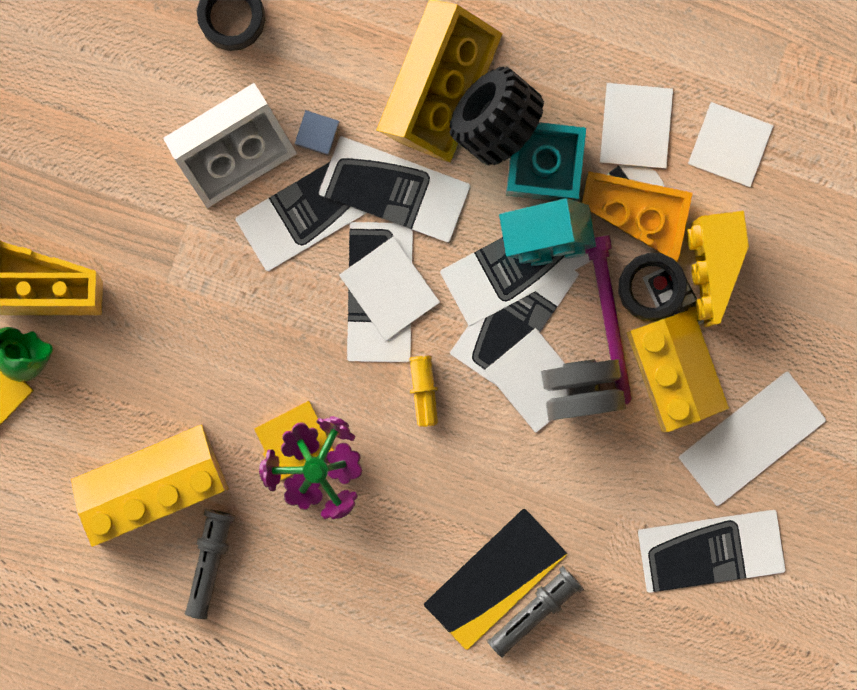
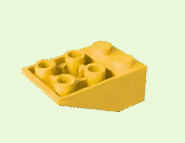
M744 211L700 216L691 223V229H687L688 248L695 251L696 264L691 265L692 281L694 286L699 285L701 299L696 300V312L698 320H704L705 328L721 323L746 256L749 244Z

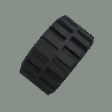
M508 67L492 69L474 82L460 99L450 121V135L457 143L485 165H497L517 153L536 130L543 114L544 100L542 95Z

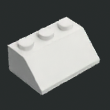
M254 83L163 138L175 161L206 208H209L297 154Z

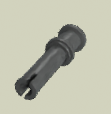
M214 509L204 510V515L206 516L202 537L197 539V548L200 549L189 601L185 610L186 616L196 619H207L209 604L221 554H225L228 551L229 545L226 543L230 523L235 522L236 518L233 514Z
M564 566L559 568L560 573L545 587L540 586L536 589L537 592L535 594L537 597L515 615L492 638L487 640L488 644L500 657L503 658L513 646L551 612L553 614L559 613L562 610L561 605L574 593H581L584 590L582 585Z

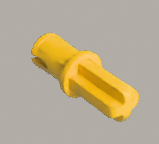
M431 355L409 358L413 389L410 390V394H414L416 419L419 427L434 426L438 423L435 391H438V387H434Z

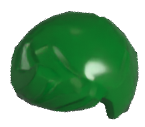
M13 327L0 328V371L13 381L25 382L32 380L46 367L53 351L52 345L42 341L34 331L22 334L19 329Z

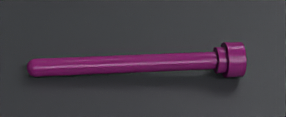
M610 235L595 237L596 247L585 249L588 254L589 261L593 260L610 359H619L621 378L615 382V387L624 391L625 404L627 405L631 402L632 396L607 257H610L609 250L612 249Z

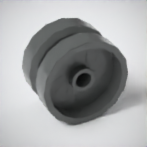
M595 359L563 364L561 368L541 371L543 389L547 391L566 389L567 396L551 398L546 402L548 421L626 409L624 391L620 389L601 391L600 384L616 382L621 378L619 359L596 362Z

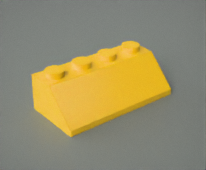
M429 0L376 130L398 143L450 163L458 145L450 135L451 128L449 126L453 112L470 86L487 73L503 33L458 4Z
M202 424L71 479L78 516L91 547L229 490Z

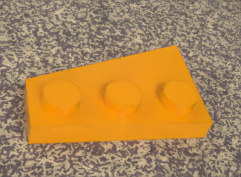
M588 171L581 203L589 205L590 212L678 262L693 193Z

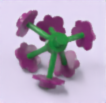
M334 416L324 419L318 418L316 422L329 435L318 457H312L311 454L319 449V442L316 439L319 433L315 428H308L305 423H297L292 427L291 431H286L282 435L284 443L281 446V451L287 457L295 456L298 460L305 458L304 466L279 467V457L275 455L273 449H269L266 453V459L262 460L259 466L260 479L265 487H268L270 491H275L276 485L280 483L281 474H294L293 478H287L284 482V487L287 490L284 494V500L291 506L298 505L301 510H307L310 505H317L321 502L323 495L318 489L321 484L330 497V500L325 504V508L321 511V517L323 519L330 517L332 519H340L347 516L356 504L354 500L358 497L357 493L343 490L336 494L326 477L328 474L332 479L338 478L340 483L348 484L351 479H357L362 475V467L358 463L361 456L359 452L352 451L350 445L340 443L336 446L335 451L329 452L336 437L342 440L354 441L355 435L350 432L349 424L341 418Z

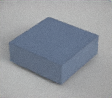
M305 110L295 145L329 156L339 121Z

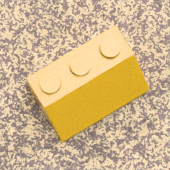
M693 309L626 332L662 432L673 431L729 409Z

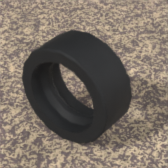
M199 0L196 10L198 24L207 40L217 48L228 51L242 50L255 43L263 32L266 20L261 0H245L251 8L252 19L248 28L239 35H223L212 25L210 14L217 0Z
M646 253L634 258L624 268L619 278L618 294L622 305L631 315L642 320L657 321L672 315L681 307L687 294V279L683 268L673 258L662 253ZM648 266H657L664 269L671 276L673 282V293L670 300L657 308L641 305L632 293V280L635 274Z

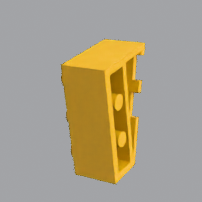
M0 240V315H102L103 280L97 271L55 257L51 258L33 252L31 249L18 247Z

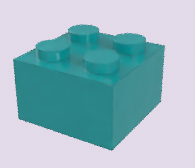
M539 122L530 139L517 153L510 157L505 196L548 201L568 198L578 201L587 128Z
M565 198L499 214L506 257L519 259L520 263H531L532 266L544 265L553 262L552 256L564 255L566 259L586 255L585 249L596 247L590 208L587 204Z

